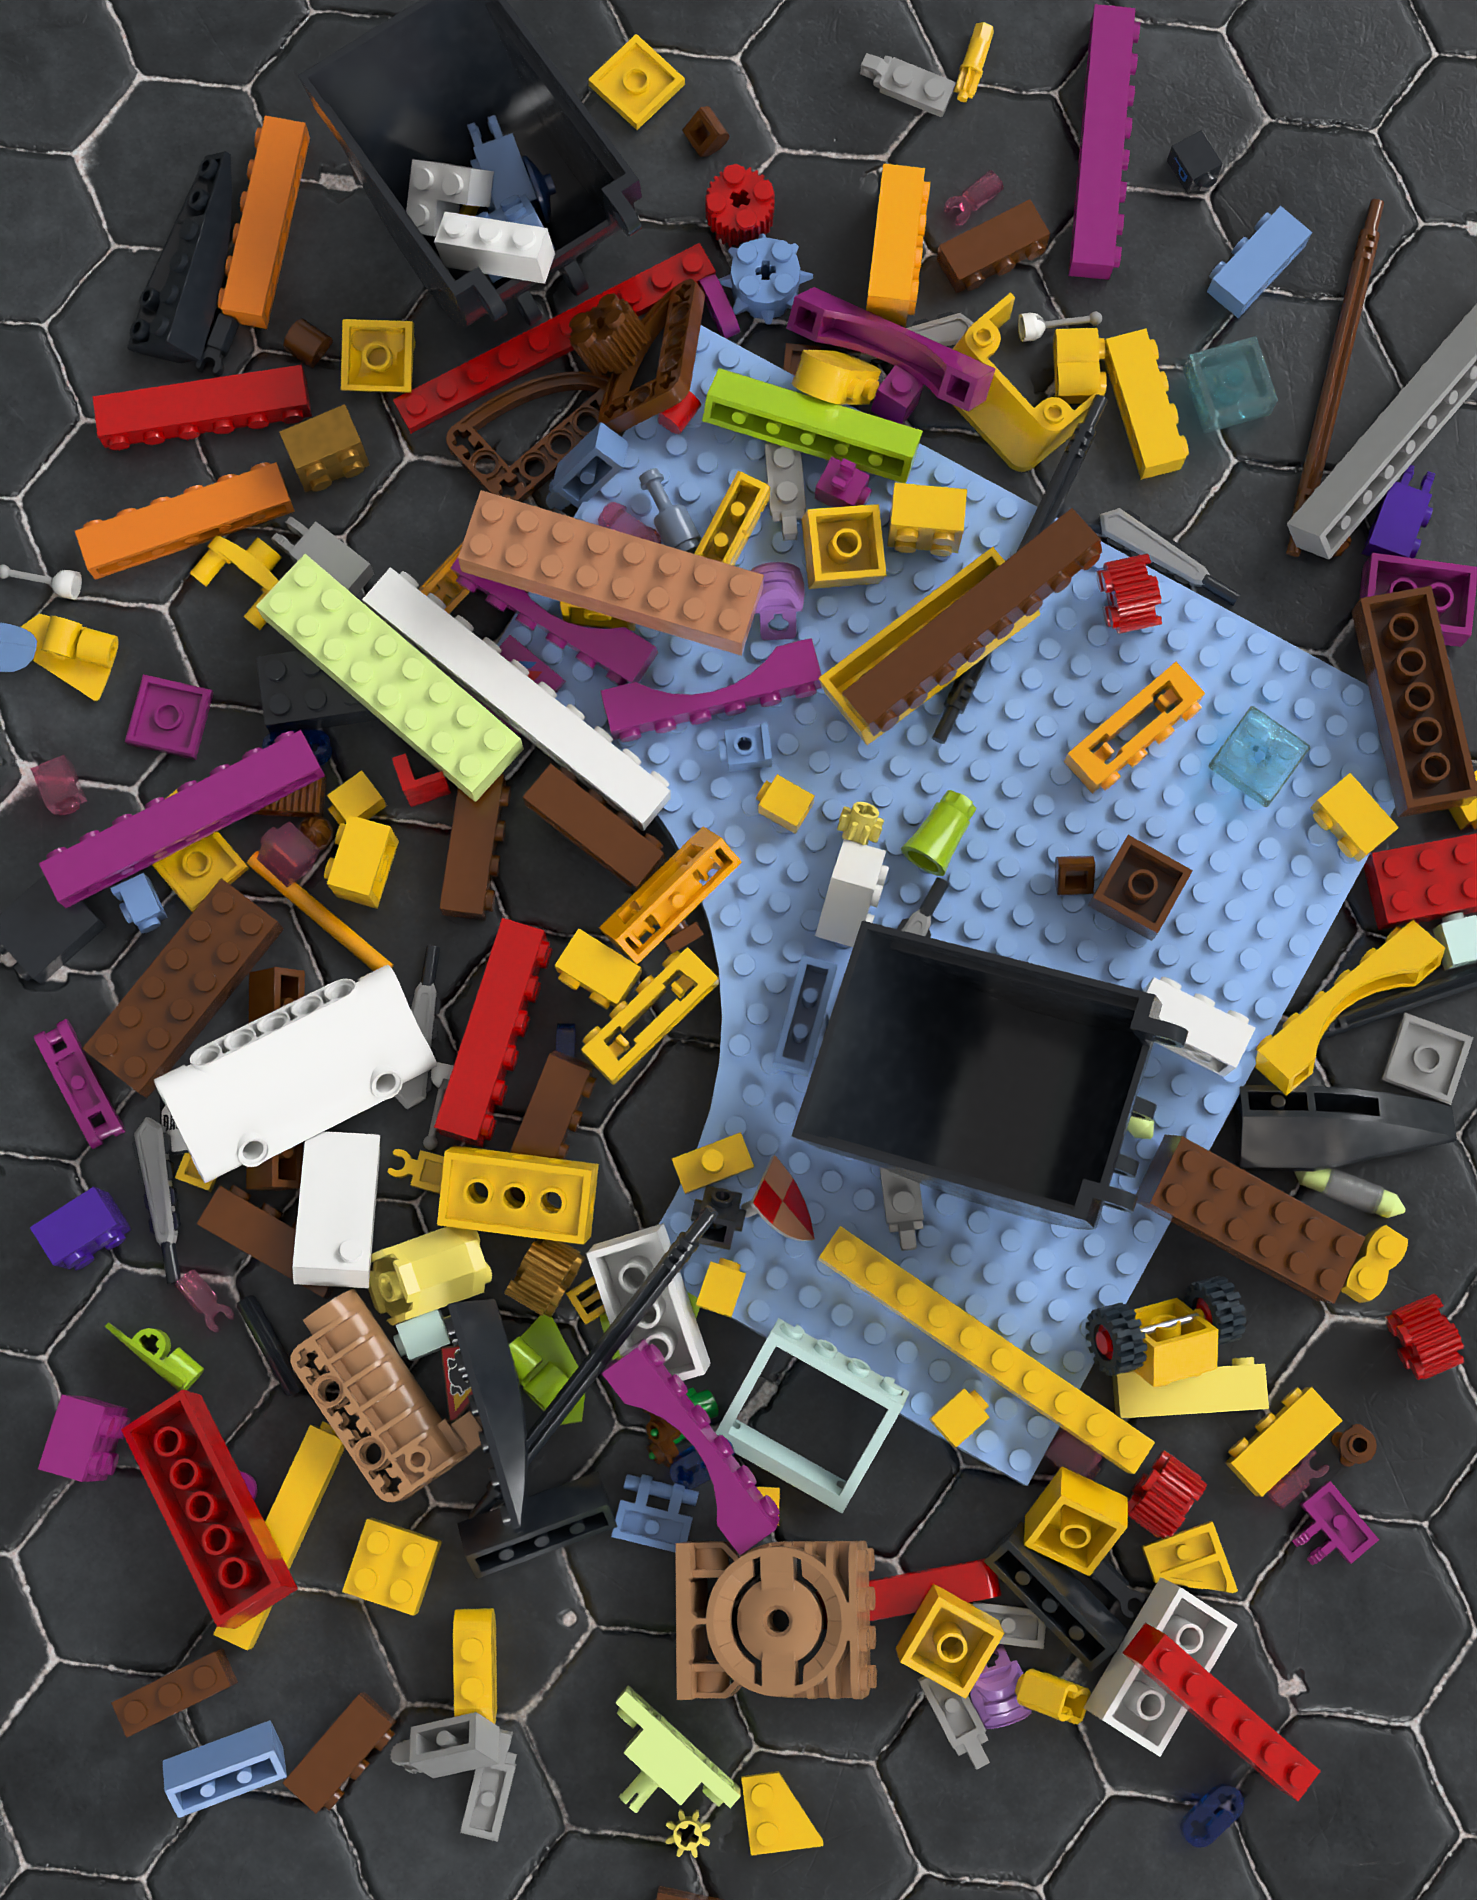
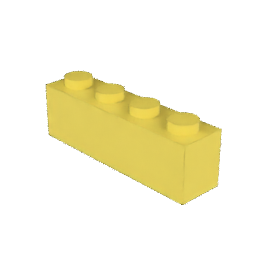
M1254 1357L1231 1359L1232 1366L1218 1367L1217 1365V1369L1202 1373L1198 1377L1184 1378L1161 1387L1151 1386L1133 1370L1112 1375L1115 1415L1119 1418L1269 1409L1265 1364H1254Z

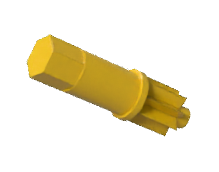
M985 22L976 23L964 62L960 65V72L953 91L958 93L957 99L960 102H967L968 97L973 98L983 74L982 69L994 34L993 26Z

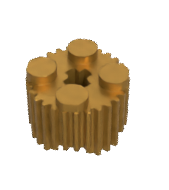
M537 1239V1241L532 1243L524 1256L516 1277L510 1281L505 1294L536 1313L551 1318L561 1302L566 1289L570 1287L578 1274L585 1257L580 1255V1251L564 1242Z

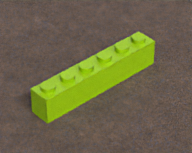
M718 368L707 393L702 418L703 422L826 460H830L831 456L840 461L845 458L855 463L856 469L905 484L916 458L923 432L919 429Z

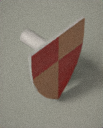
M773 1155L753 1199L743 1203L741 1209L746 1210V1218L759 1214L772 1229L787 1238L797 1241L815 1240L811 1217L805 1200L788 1170Z

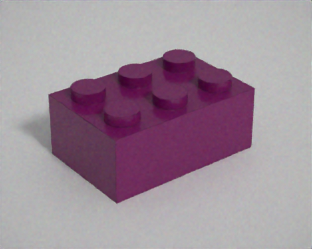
M1372 553L1363 565L1359 600L1360 598L1432 586L1445 645L1461 647L1471 637L1477 586V567Z
M62 1394L38 1469L80 1482L106 1481L108 1475L112 1476L118 1464L119 1454L115 1453L119 1438H125L121 1429L130 1424L131 1419L126 1417L129 1409L87 1396Z

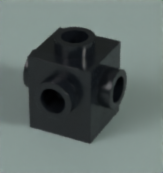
M706 1186L703 1200L695 1199L691 1221L696 1220L706 1205L713 1207L719 1215L699 1239L698 1243L730 1250L734 1231L742 1232L746 1210L740 1209L742 1193Z

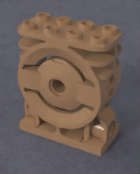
M688 1541L676 1543L677 1700L728 1698L735 1695L742 1686L753 1692L771 1697L808 1699H863L867 1697L870 1688H876L877 1685L876 1665H871L870 1649H875L876 1628L875 1626H870V1610L875 1609L876 1596L875 1588L869 1587V1571H874L875 1567L874 1549L868 1548L866 1541H783L763 1544L739 1555L729 1541ZM728 1555L734 1560L730 1566ZM797 1558L801 1559L802 1577L813 1584L820 1593L828 1618L827 1633L822 1647L814 1658L804 1665L803 1682H799L798 1661L810 1654L817 1646L823 1632L824 1614L821 1603L813 1590L797 1579ZM759 1561L761 1581L753 1585L743 1596L738 1607L737 1625L740 1639L745 1648L754 1657L762 1661V1673L756 1670V1664L741 1651L732 1629V1611L735 1600L745 1584L755 1577L754 1564ZM706 1578H719L713 1587L708 1601ZM778 1609L786 1612L789 1617V1626L785 1631L779 1630L773 1623V1615ZM708 1640L716 1660L706 1659L708 1655ZM730 1677L734 1680V1682L731 1685Z

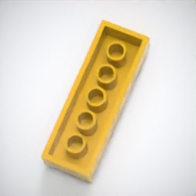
M994 547L990 548L818 678L825 694L866 745H869L885 732L880 731L873 736L846 705L842 692L1004 563L1005 560ZM1038 609L1031 616L1024 615L1014 623V628L1007 636L999 640L997 638L985 647L984 653L977 660L971 663L967 661L958 668L956 675L951 681L943 686L938 684L927 693L928 697L924 702L1039 617L1040 610ZM916 708L907 709L904 713H902L899 716L898 722L905 718L907 715H909Z

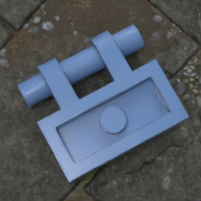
M627 1474L623 1489L638 1492L636 1501L633 1503L620 1500L616 1516L617 1527L613 1529L611 1537L676 1553V1543L687 1542L693 1517L679 1514L681 1503L696 1506L699 1492L686 1489V1484L675 1482L674 1485L654 1481L653 1476L642 1474V1477ZM651 1495L670 1500L668 1511L646 1506L648 1496Z

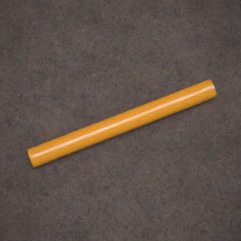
M256 851L249 858L248 866L372 971L387 964L391 968L393 967L390 961L260 851Z

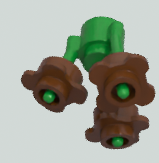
M693 1387L687 1389L688 1393L686 1395L695 1406L697 1404L706 1411L710 1420L718 1416L716 1400L709 1390L705 1389L697 1393ZM642 1409L644 1413L647 1412L651 1416L650 1422L646 1425V1431L649 1436L647 1437L649 1445L646 1448L649 1458L653 1459L658 1465L663 1463L669 1468L673 1464V1459L679 1456L676 1444L686 1437L663 1418Z

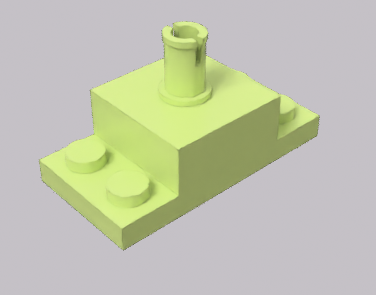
M629 1685L624 1689L616 1700V1704L620 1707L617 1714L632 1728L637 1724L642 1727L626 1745L624 1754L640 1768L641 1772L626 1790L619 1795V1798L627 1804L638 1793L629 1806L632 1811L638 1813L641 1806L660 1787L679 1805H682L702 1782L704 1784L703 1793L713 1803L720 1807L724 1802L731 1808L741 1796L740 1787Z

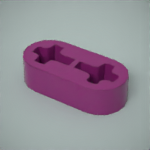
M712 274L698 280V285L705 292L704 302L720 336L727 339L739 334L738 321L717 276Z

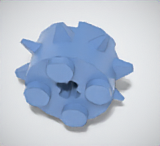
M762 233L758 239L745 242L739 248L731 247L728 250L732 258L731 274L718 280L721 285L731 288L735 301L733 306L735 315L748 311L750 316L764 319L765 323L769 325L772 323L773 318L783 315L787 308H792L794 297L799 292V285L813 279L812 273L800 270L796 255L799 246L796 243L790 245L784 240L767 238ZM762 277H768V278H770V279H769V280H762L761 278H762Z

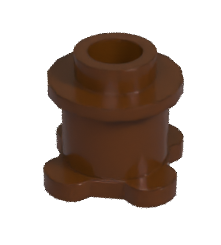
M1353 1424L1351 1428L1343 1433L1335 1432L1331 1436V1443L1337 1447L1340 1454L1339 1461L1346 1467H1351L1354 1463H1366L1376 1453L1377 1443L1374 1435L1361 1424ZM1356 1438L1361 1443V1448L1358 1452L1352 1446Z

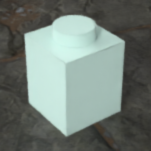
M1463 912L1443 917V923L1434 928L1433 932L1435 939L1445 947L1442 958L1444 970L1477 963V916L1464 917Z
M439 1309L396 1325L399 1334L393 1336L401 1357L407 1354L410 1361H415L441 1350V1347L453 1345L452 1339L448 1335L444 1317Z

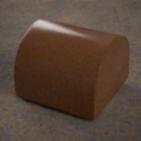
M709 106L700 107L682 129L700 157L714 154L727 143L730 137Z
M301 318L289 329L283 346L287 352L313 369L331 346L333 339Z
M1093 855L1061 856L1055 858V886L1057 895L1094 894L1095 860Z

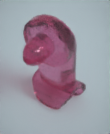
M610 502L600 513L598 518L599 526L659 544L662 542L660 535L655 529L646 526L627 513L626 506Z

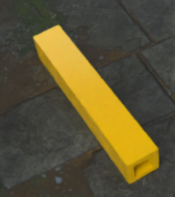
M322 1421L320 1427L316 1425L309 1426L265 1521L288 1569H290L345 1449V1446L331 1425ZM272 1606L236 1629L216 1627L213 1635L245 1650L252 1649Z

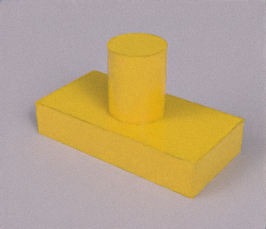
M741 1132L672 1158L685 1194L754 1168Z

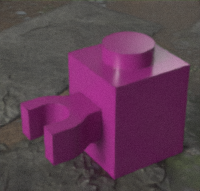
M895 365L877 389L871 411L883 419L903 425L918 405L924 384L907 371Z
M831 456L815 487L814 499L831 507L866 505L872 493V489L868 488L870 475L856 469V464L845 458L840 461Z

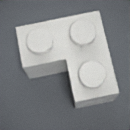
M412 159L406 212L422 234L436 236L445 212L459 214L460 204L490 207L494 171Z
M844 839L830 880L815 934L816 937L853 947L861 922L873 923L874 915L868 914L870 906H878L889 869L888 866L882 865L886 854L885 850Z

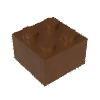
M1127 835L1088 906L1152 941L1159 933L1193 870L1136 838Z

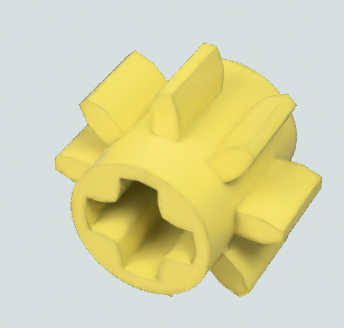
M856 802L852 809L846 806L843 807L837 830L843 831V840H851L862 845H867L869 840L877 843L883 829L884 819L878 818L879 811L873 805L866 802Z
M679 1809V1820L677 1823L673 1821H667L666 1826L673 1830L674 1834L667 1837L665 1842L666 1844L676 1843L678 1846V1857L683 1854L684 1850H691L692 1855L696 1858L698 1855V1845L701 1843L704 1846H709L710 1840L702 1836V1832L708 1830L711 1824L710 1822L701 1824L698 1821L699 1810H696L692 1816H685L684 1811ZM689 1824L695 1826L694 1834L698 1836L697 1839L690 1837L688 1842L682 1841V1833L678 1829H686Z

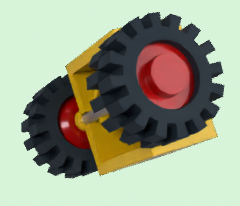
M1216 1276L1189 1284L1190 1287H1187L1185 1290L1188 1295L1184 1296L1186 1304L1178 1298L1134 1310H1129V1305L1123 1303L1094 1309L1088 1314L1087 1319L1089 1322H1086L1085 1326L1089 1331L1086 1334V1340L1091 1342V1346L1088 1347L1090 1353L1094 1352L1095 1357L1093 1360L1095 1364H1100L1099 1369L1102 1372H1106V1375L1114 1376L1133 1370L1153 1387L1166 1386L1170 1382L1188 1377H1198L1202 1373L1217 1369L1218 1346L1241 1339V1334L1245 1332V1327L1242 1324L1246 1323V1316H1243L1241 1313L1245 1308L1244 1304H1239L1238 1300L1241 1298L1239 1292H1233L1235 1286L1232 1282L1228 1283L1226 1277Z

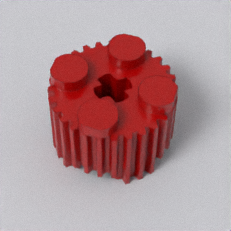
M738 164L726 166L723 172H719V177L714 176V182L710 181L709 188L706 190L707 195H705L707 224L711 226V231L716 233V240L722 239L723 245L727 242L729 247H732V245L739 246L740 242L745 243L758 239L760 234L766 235V233L770 232V227L773 226L775 195L772 183L768 179L764 180L765 175L759 176L758 170L752 172L750 167L745 170L744 166Z
M1148 553L1105 562L1103 565L1104 569L1096 571L1100 592L1105 591L1108 605L1103 606L1106 626L1116 629L1118 634L1162 624V617L1156 615L1155 605L1161 604L1162 598L1157 577L1148 575L1146 564L1151 563Z
M1435 1294L1393 1310L1390 1315L1385 1316L1389 1331L1393 1337L1398 1336L1403 1346L1397 1349L1399 1358L1406 1370L1411 1368L1417 1380L1430 1378L1464 1363V1357L1457 1352L1463 1349L1464 1346L1458 1333L1459 1331L1454 1323L1450 1324L1444 1314L1441 1315L1438 1309L1444 1307V1305Z
M1165 1450L1159 1454L1152 1464L1151 1468L1153 1470L1149 1475L1143 1473L1131 1490L1134 1493L1128 1498V1516L1157 1538L1161 1537L1163 1539L1167 1535L1171 1537L1186 1519L1184 1516L1193 1505L1194 1499L1198 1501L1208 1485L1201 1480V1476Z

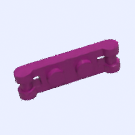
M66 1018L57 1023V1028L48 1033L42 1031L34 1035V1040L87 1142L92 1149H95L103 1144L102 1140L113 1134L117 1137L126 1132V1129L82 1049L72 1025ZM64 1040L67 1048L56 1053L53 1046ZM102 1113L106 1122L95 1128L91 1119Z

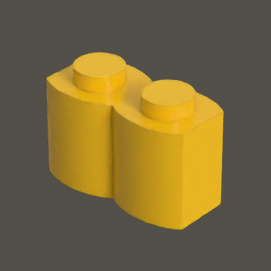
M1098 328L1055 330L1053 336L1055 397L1063 399L1068 404H1082L1099 389L1106 393V372H1100L1099 359L1105 358V339L1099 338Z
M1387 1225L1378 1227L1365 1236L1366 1238L1360 1248L1357 1259H1355L1341 1289L1343 1293L1358 1303L1371 1301L1381 1293L1387 1283L1389 1270L1394 1268L1406 1253L1408 1239Z
M1029 1669L1025 1674H1022L1018 1679L1015 1689L1019 1705L1062 1722L1068 1721L1073 1724H1079L1083 1721L1086 1709L1083 1707L1091 1696L1090 1690L1086 1687L1035 1669Z

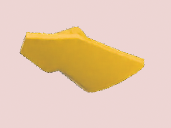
M43 614L36 615L21 626L31 632L37 640L34 662L92 700H100L117 654V636L83 627L82 624L52 615L50 617Z

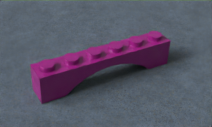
M813 287L794 297L786 329L818 343L852 349L886 361L894 366L897 365L921 381L937 398L966 411H970L986 401L995 368L818 288Z
M458 557L451 566L453 572L458 576L456 582L472 593H474L476 588L488 595L485 600L493 607L502 612L507 607L518 615L515 620L532 631L536 626L548 633L545 639L562 650L566 645L578 652L575 656L577 660L591 669H594L596 664L608 671L605 677L618 686L625 685L626 683H639L658 654L654 645L626 627L599 629L568 623L548 613L535 603L524 590L462 572Z
M812 638L777 646L767 660L750 675L733 685L713 692L693 695L671 694L633 682L601 690V697L611 737L613 740L620 739L621 742H630L639 739L642 736L641 733L655 730L656 733H666L676 729V724L688 721L692 725L702 724L710 721L712 715L725 712L727 716H733L745 712L748 706L761 704V707H769L782 702L781 698L795 695L796 698H806L817 693L816 689L822 688L818 679L822 674Z
M643 1338L610 1362L602 1372V1375L624 1404L645 1409L663 1418L678 1429L696 1448L708 1469L714 1485L717 1503V1526L738 1554L741 1555L776 1530L780 1520L778 1516L780 1514L779 1509L771 1497L768 1495L763 1496L755 1486L757 1481L750 1469L745 1465L740 1466L732 1456L734 1451L728 1440L723 1435L717 1436L710 1427L711 1420L706 1411L698 1404L695 1406L686 1395L688 1393L687 1387L681 1378L676 1374L671 1375L663 1365L665 1359L659 1349L653 1344L648 1345Z

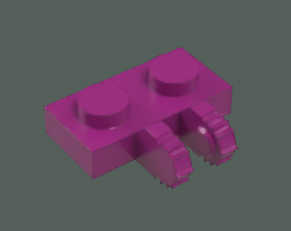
M1326 1481L1299 1504L1313 1522L1293 1537L1292 1542L1296 1547L1307 1543L1319 1530L1328 1538L1326 1542L1310 1552L1307 1560L1312 1566L1320 1562L1335 1548L1347 1563L1352 1564L1379 1541L1377 1536L1331 1481Z

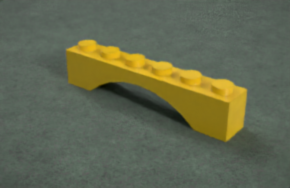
M1414 920L1404 928L1396 927L1387 936L1385 944L1379 949H1370L1362 957L1360 965L1352 971L1347 969L1341 973L1329 991L1317 993L1304 1012L1300 1015L1298 1013L1291 1015L1285 1021L1279 1033L1274 1037L1271 1034L1266 1036L1256 1048L1255 1068L1287 1096L1313 1073L1319 1042L1329 1025L1343 1010L1358 1000L1376 992L1399 987H1415L1441 965L1445 947Z

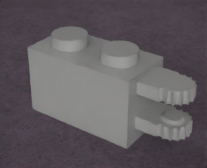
M291 516L285 522L288 528L301 537L295 546L278 533L271 538L274 544L291 557L294 565L306 554L354 596L361 591L374 575L369 562L316 521L308 529Z
M477 1712L411 1727L410 1739L398 1744L396 1743L391 1750L390 1759L396 1765H402L406 1771L412 1774L423 1772L432 1778L499 1764L500 1727Z

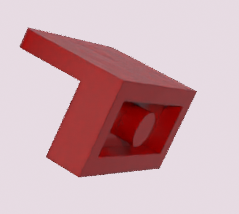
M406 753L392 758L402 790L411 807L451 794L443 771L416 779Z

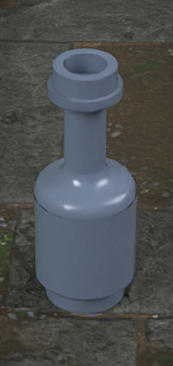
M657 468L644 472L639 477L642 490H649L659 510V513L654 518V525L664 545L694 554L701 541V537L687 509L681 504H671L661 484L664 476L659 473Z

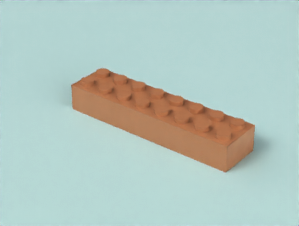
M482 490L480 491L458 556L462 572L741 656L763 590L764 581L763 574Z

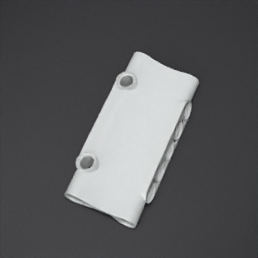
M387 964L359 978L356 983L352 979L334 981L200 1047L191 1055L190 1065H182L154 1079V1083L174 1119L198 1173L204 1183H207L242 1164L247 1167L260 1165L271 1157L386 1099L394 1097L401 1090L403 1083L436 1067L437 1063L412 1014L395 973Z

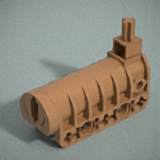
M355 1289L337 1296L303 1320L312 1336L293 1350L291 1354L293 1370L381 1500L397 1502L408 1499L482 1446L478 1434L479 1431L483 1430L480 1416L474 1418L472 1411H469L452 1424L448 1419L442 1420ZM314 1352V1354L318 1355L314 1363L319 1371L325 1369L326 1374L321 1375L316 1368L311 1369L307 1366L311 1361L308 1356L310 1353ZM336 1382L339 1385L340 1393L334 1401L330 1402L326 1396V1389L331 1383ZM345 1408L349 1415L358 1416L360 1419L356 1422L357 1428L361 1433H364L366 1430L368 1434L371 1433V1436L363 1438L358 1430L348 1429L347 1426L351 1423V1419L346 1412H343L341 1415L336 1410ZM376 1443L380 1447L382 1455L377 1463L372 1464L367 1458V1450L372 1444ZM385 1469L391 1478H400L402 1481L398 1485L400 1492H390L388 1487L392 1484L391 1479L387 1474H384L382 1477L381 1474H377V1471Z

